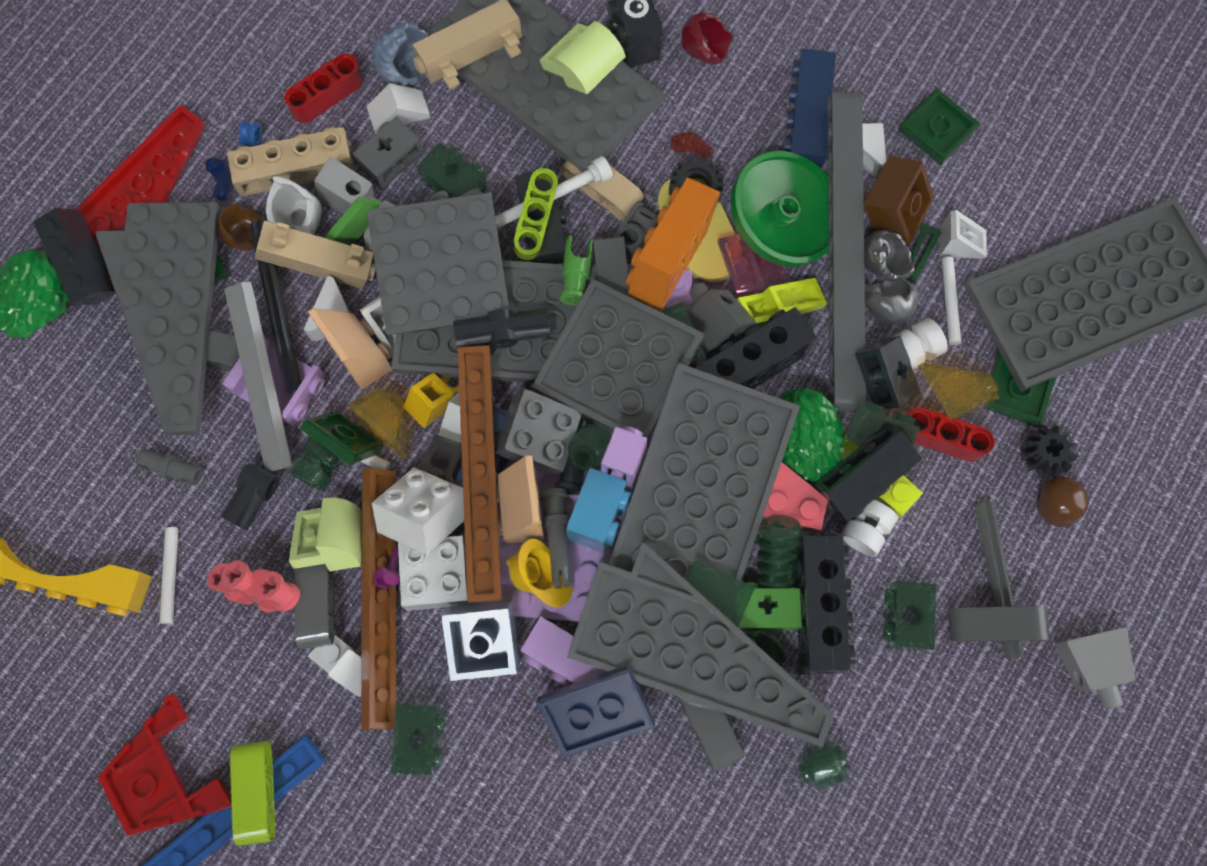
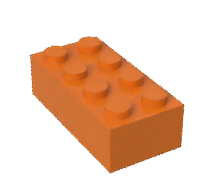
M688 177L681 188L675 187L669 199V208L665 206L662 208L656 222L658 226L656 228L650 227L644 240L645 247L643 249L638 247L632 258L631 265L635 266V268H632L626 280V285L630 286L627 296L662 312L708 232L721 192Z

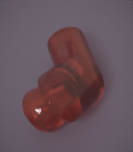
M694 132L679 133L670 140V146L674 151L679 153L695 152L700 157H703L704 160H707L714 151L708 143Z

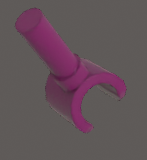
M398 548L393 549L387 568L382 567L376 571L373 579L376 586L387 589L389 585L394 586L399 583L400 575L396 573L399 559Z

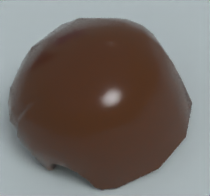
M233 204L224 208L218 218L220 235L225 244L236 250H254L250 223L264 219L257 214L255 209L245 210L239 204Z
M1054 477L1041 488L1037 510L1047 523L1056 527H1070L1086 513L1089 506V496L1082 483L1070 477Z

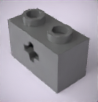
M396 116L390 122L382 124L378 132L368 141L366 140L359 144L353 156L358 168L382 190L424 153L421 139Z

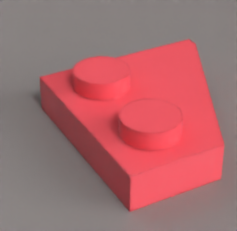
M781 462L762 519L819 533L822 529L828 499Z

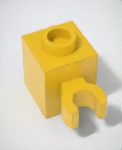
M433 372L410 388L403 407L423 428H426L443 416L449 401L459 392V384L456 387L447 385L451 377L442 376L440 379Z

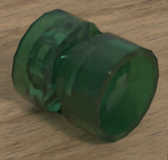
M308 436L301 449L304 453L303 457L295 459L288 473L299 481L325 492L333 479L331 470L338 469L343 460Z

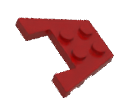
M171 693L163 700L161 708L154 716H150L144 722L142 730L130 743L127 742L98 776L127 836H134L232 808L231 795L220 778L215 779L189 796L160 741L162 737L190 720L176 694Z

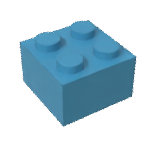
M589 468L566 528L568 541L604 553L606 545L613 546L619 530V523L616 522L617 516L624 517L630 501L631 493L626 491L627 481Z

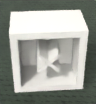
M415 467L412 468L372 502L377 532L428 555L464 521L463 488Z
M463 536L446 537L428 555L398 542L401 606L404 609L411 611L471 604L467 600L465 538Z

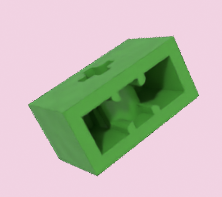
M741 583L732 607V622L741 631H797L802 628L800 588H791V583H772L771 588H759L758 583ZM764 599H767L768 605H773V609L768 614H765L763 608H758V605Z

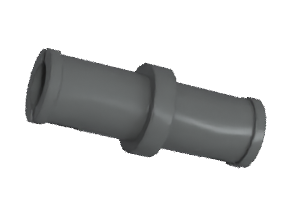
M143 448L136 457L137 467L157 472L162 478L168 480L174 478L196 486L203 475L202 467L179 461L177 456L171 454L164 456Z

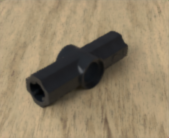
M547 308L515 313L509 309H498L489 312L486 317L453 321L456 347L490 345L493 348L501 349L515 346L518 341L551 337Z

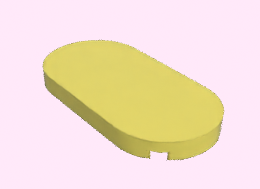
M670 179L666 181L659 192V214L664 206L668 208L670 206ZM692 179L703 185H706V183L700 179ZM720 201L717 202L708 232L687 269L693 272V277L696 279L698 277L710 283L720 282L730 277L741 258L739 240Z

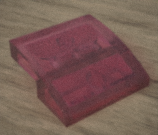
M740 234L717 240L736 296L763 293L768 287L789 283L784 267L759 256L746 244Z

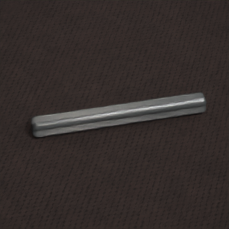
M982 501L975 505L994 606L1015 607L995 506L992 501ZM1001 641L1005 658H1020L1024 655L1022 641Z

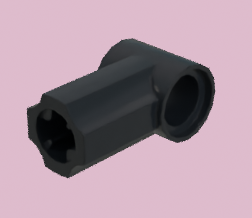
M248 463L237 478V490L221 518L248 531L263 502H267L274 495L279 484V476L252 463Z

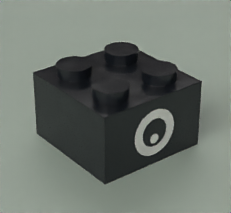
M607 1L606 6L610 17L606 19L607 28L615 35L622 46L626 56L624 58L626 65L633 68L659 60L663 26L653 1Z

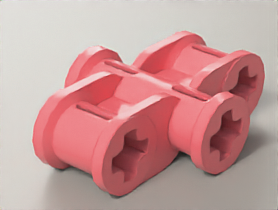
M235 560L229 564L220 563L211 569L207 577L209 588L216 592L224 593V596L229 601L240 604H252L255 602L258 604L259 609L265 613H272L276 610L281 612L289 611L297 604L300 598L299 588L293 583L284 582V578L279 573L263 569L251 572L248 565L240 560Z

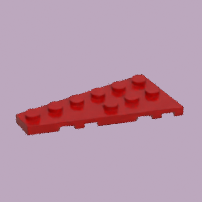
M180 104L75 209L81 210L102 257L103 254L96 237V231H125L128 203H166L205 128L202 120Z

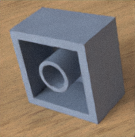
M512 599L447 607L442 615V623L451 681L517 674L520 665V654Z

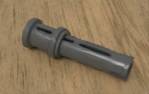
M550 488L539 493V499L543 501L544 517L541 523L548 532L551 585L555 589H561L560 575L563 576L564 588L573 585L566 532L570 516L566 514L565 506L568 492L563 488Z

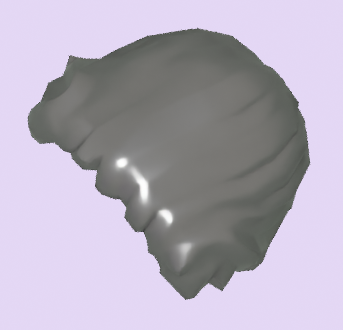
M883 229L877 230L866 237L864 241V265L872 274L888 281H895L901 278H908L915 271L911 264V252L900 234Z
M906 278L895 281L886 280L883 283L877 282L875 285H867L865 283V304L871 315L878 322L885 325L897 324L909 319L916 311L918 302L917 287L914 283L906 280Z

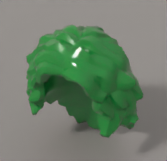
M32 248L12 254L4 266L0 268V331L6 332L7 336L12 338L18 336L19 338L28 339L30 334L35 333L38 328L45 327L47 320L55 322L56 318L68 311V297L47 252Z
M807 388L787 390L779 399L799 405L800 408L782 463L786 464L793 472L798 473L804 480L809 479L811 482H818L843 461L842 454L845 452L843 447L846 440L845 436H843L845 425L837 417V407H834L820 391Z

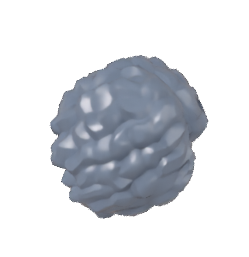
M408 22L401 23L400 25L395 24L387 32L380 35L373 44L371 50L373 65L386 83L398 82L402 86L420 84L427 78L425 73L419 74L412 58L416 57L412 44L429 36L423 29L418 30L417 25H410Z

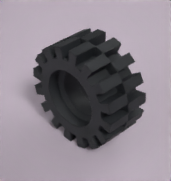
M693 157L687 158V164L682 160L679 162L678 168L674 167L672 171L669 195L672 194L676 186L681 188L688 177L690 179H700L708 187L721 192L718 199L719 202L724 185L723 174H719L720 168L717 165L712 168L713 161L709 159L704 164L702 163L703 157H698L697 162H693Z

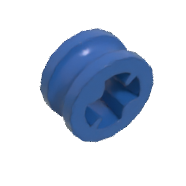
M243 120L239 128L240 145L242 147L249 146V144L252 147L260 145L262 140L261 124L259 122L250 124L249 121Z

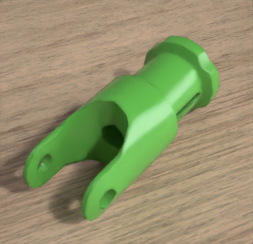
M569 235L565 246L562 276L565 278L564 290L560 293L559 300L567 305L578 306L585 293L586 281L590 276L593 243L592 239H590L586 258H580L572 253V235Z

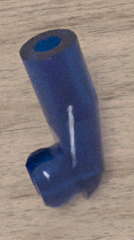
M211 157L206 161L205 168L208 172H211V175L217 182L212 196L218 200L226 201L232 186L230 168L223 160Z

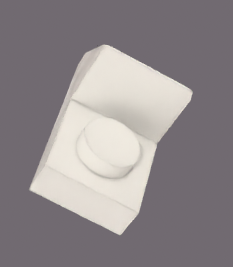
M334 634V644L332 646L316 647L308 657L323 668L330 678L360 697L361 655Z

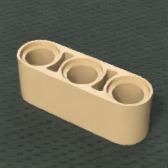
M568 161L560 167L561 173L567 180L582 173ZM611 166L613 178L603 183L591 181L579 187L581 191L620 220H625L636 202L644 199L641 190Z

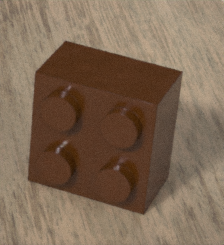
M889 156L884 166L879 169L872 189L864 197L863 205L874 232L885 229L900 234L907 246L911 245L935 199L923 161Z

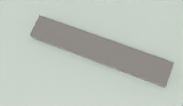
M251 281L240 282L225 288L224 291L266 471L270 472L292 467V460Z

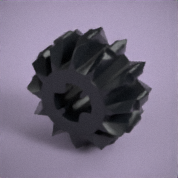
M1042 425L1037 431L1032 430L1027 434L1028 441H1024L1021 445V448L1027 452L1022 455L1021 460H1030L1031 462L1028 471L1038 468L1039 477L1044 478L1049 474L1054 478L1060 476L1061 472L1066 473L1071 470V463L1077 459L1078 455L1071 451L1076 448L1077 443H1069L1067 440L1070 432H1065L1061 435L1059 425L1053 426L1050 430L1046 425Z

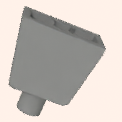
M331 156L314 180L320 203L342 214L347 211L358 197L377 200L374 198L373 184Z
M1126 627L1055 644L1065 667L1080 693L1097 690L1103 709L1123 705L1117 685L1135 680Z

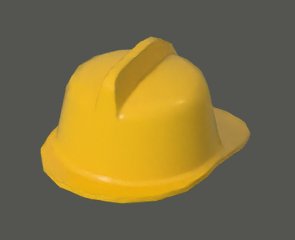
M532 538L525 541L520 550L506 560L511 581L518 590L533 593L549 607H562L571 599L573 585L564 588L562 575H560L561 589L552 588L550 553L546 545L540 540Z

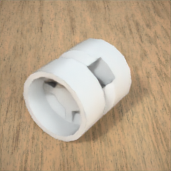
M925 318L912 325V331L903 330L890 337L901 336L912 370L922 366L925 360L931 361L944 354L948 347L942 329L930 318Z
M873 500L866 506L862 514L855 517V520L848 521L840 536H843V541L856 551L870 557H876L885 543L883 535L890 534L898 520V515L888 506Z

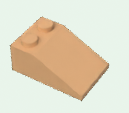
M315 308L308 311L331 348L361 390L392 370L387 361L391 358V355L381 342L377 345L374 343L371 336L375 333L365 319L359 322L356 316L349 312Z
M532 455L525 456L497 475V502L500 504L501 516L498 517L499 536H504L506 544L521 543L532 538L544 540Z

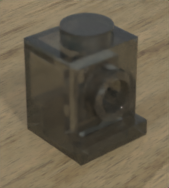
M434 434L420 469L453 483L462 463L461 443ZM442 461L449 462L448 468L445 470L439 469V464Z

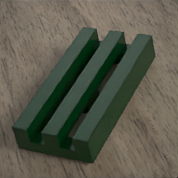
M921 223L919 230L922 232L911 251V264L926 235L929 234L932 238L915 271L908 277L910 283L914 284L942 233L924 223Z

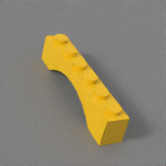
M0 537L1 585H5L6 580L17 582L15 588L35 593L38 587L47 590L45 594L47 597L65 601L67 595L77 597L76 604L96 609L97 603L108 605L106 612L125 617L128 611L140 614L152 576L111 564L80 575L53 576L41 574L24 564L11 551L5 540Z

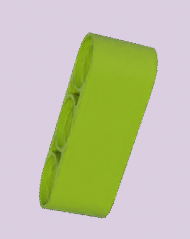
M540 168L534 171L527 188L514 237L515 254L523 260L534 259L539 254L558 183L556 174L548 168ZM541 179L547 180L551 184V189L540 191L536 188L535 183ZM537 208L542 211L544 217L541 220L533 221L528 217L527 212L530 209ZM530 237L535 241L536 247L532 250H524L520 247L519 241L522 238Z
M259 741L234 744L230 753L234 843L236 846L273 842L275 837L273 759L270 742Z

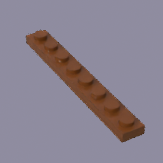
M490 346L457 347L468 603L502 601Z
M373 467L363 469L361 730L396 729V585H389L387 589L376 586L373 579L379 568H387L393 549L396 548V541L377 532L372 502L396 483V472Z

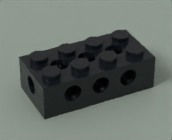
M796 307L787 312L782 309L769 318L770 322L760 328L759 325L750 328L743 334L744 338L735 344L733 341L727 342L717 350V355L709 360L707 357H703L691 367L755 389L805 358L817 336Z
M803 536L793 547L795 588H800L802 628L797 630L799 675H838L850 671L851 665L855 664V648L853 644H849V631L853 630L852 611H847V598L851 596L850 578H845V565L849 563L848 545H843V536ZM818 569L825 573L826 578L820 575ZM820 601L827 605L828 612L822 609ZM822 633L828 636L830 641L829 646L824 643L822 639Z

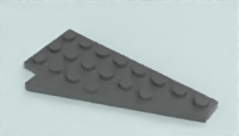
M217 202L128 203L125 231H96L97 240L163 431L167 435H200L219 235L218 217L221 213V207Z
M641 543L632 572L600 561L567 655L568 658L607 672L629 665L636 682L823 747L833 714L645 543Z

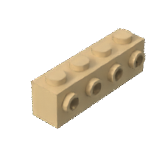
M331 127L318 133L299 134L294 138L281 141L271 140L262 145L253 147L243 146L235 151L227 152L232 183L241 197L270 191L274 183L272 180L274 176L288 179L296 184L312 182L330 156L356 172L350 142L344 127Z

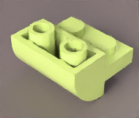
M594 21L589 27L577 23L540 59V63L544 70L563 77L567 87L588 94L626 56L616 37L605 26Z
M323 498L321 508L297 512L289 562L293 569L325 564L330 572L361 566L362 510L357 505L340 498Z

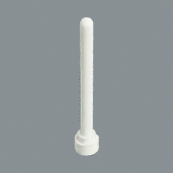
M604 156L592 160L591 165L587 166L588 170L558 184L554 200L591 181L603 183L613 178L611 168ZM524 202L496 215L497 229L520 218ZM537 208L530 209L527 212V214L536 210Z

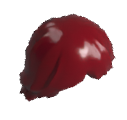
M703 12L692 15L684 24L681 33L683 50L692 58L712 65L719 64L725 59L733 39V33L726 30L721 20L713 16V14Z

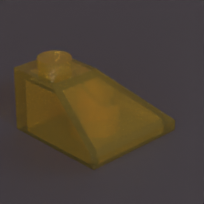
M923 362L918 365L951 420L969 417L999 399L995 392L998 390V386L989 374L985 375L981 371L941 362Z
M380 387L352 401L348 407L357 420L403 461H406L409 458L408 416L402 407L405 402L393 391L387 394Z

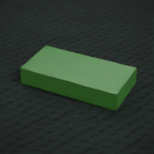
M358 197L324 238L351 246L369 226L367 210L378 209L381 205L380 201Z

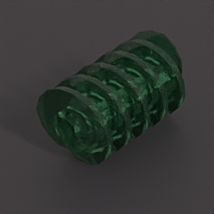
M771 515L765 519L766 524L758 529V533L761 536L758 540V546L761 549L757 552L758 559L760 560L757 563L759 572L756 575V579L765 586L788 587L795 583L798 576V545L800 542L799 532L801 525L793 517Z

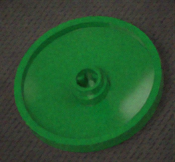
M788 151L766 152L751 160L737 175L730 197L731 213L735 226L746 244L767 261L786 267L806 266L828 253L827 174L811 160Z

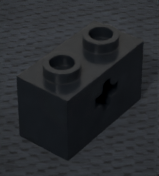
M901 336L877 340L855 353L875 411L900 408L920 394Z

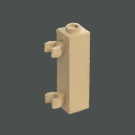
M500 0L412 44L416 57L412 58L413 63L420 75L425 73L430 83L443 78L448 88L452 89L460 85L456 77L458 75L457 70L502 47L505 48L510 58L521 54V50L517 46L520 44L519 39L522 38L519 17L507 0Z
M264 221L254 259L324 279L327 276H331L338 283L363 289L367 280L372 281L376 269L375 264L371 263L373 252L363 250L364 247L355 244L349 246L289 228L290 225L277 222V224Z

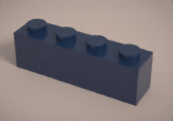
M802 49L799 60H793L791 77L796 78L795 85H791L788 103H793L792 111L788 110L785 128L790 129V137L785 136L783 151L799 154L811 160L822 169L827 153V107L829 94L833 92L836 53Z

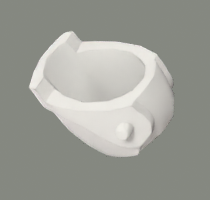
M274 176L272 178L274 183L267 197V221L277 224V222L290 225L289 228L314 235L322 214L320 201L300 185L288 179Z

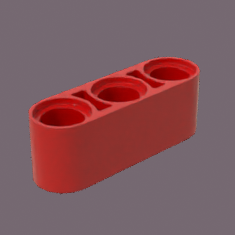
M348 53L340 54L286 91L284 100L295 121L299 123L312 121L362 86L363 75L356 57Z
M913 408L899 423V429L903 431L911 443L968 462L979 461L992 451L995 446L994 436L989 430L926 408ZM911 419L917 420L921 424V431L911 426ZM940 429L948 431L951 434L952 440L944 439L941 436ZM971 439L980 443L981 451L972 447Z

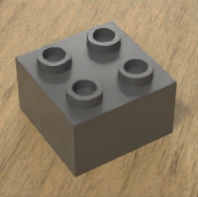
M523 389L513 394L495 446V454L515 462L525 456L532 455L535 470L550 476L561 473L564 470L582 413L535 392Z

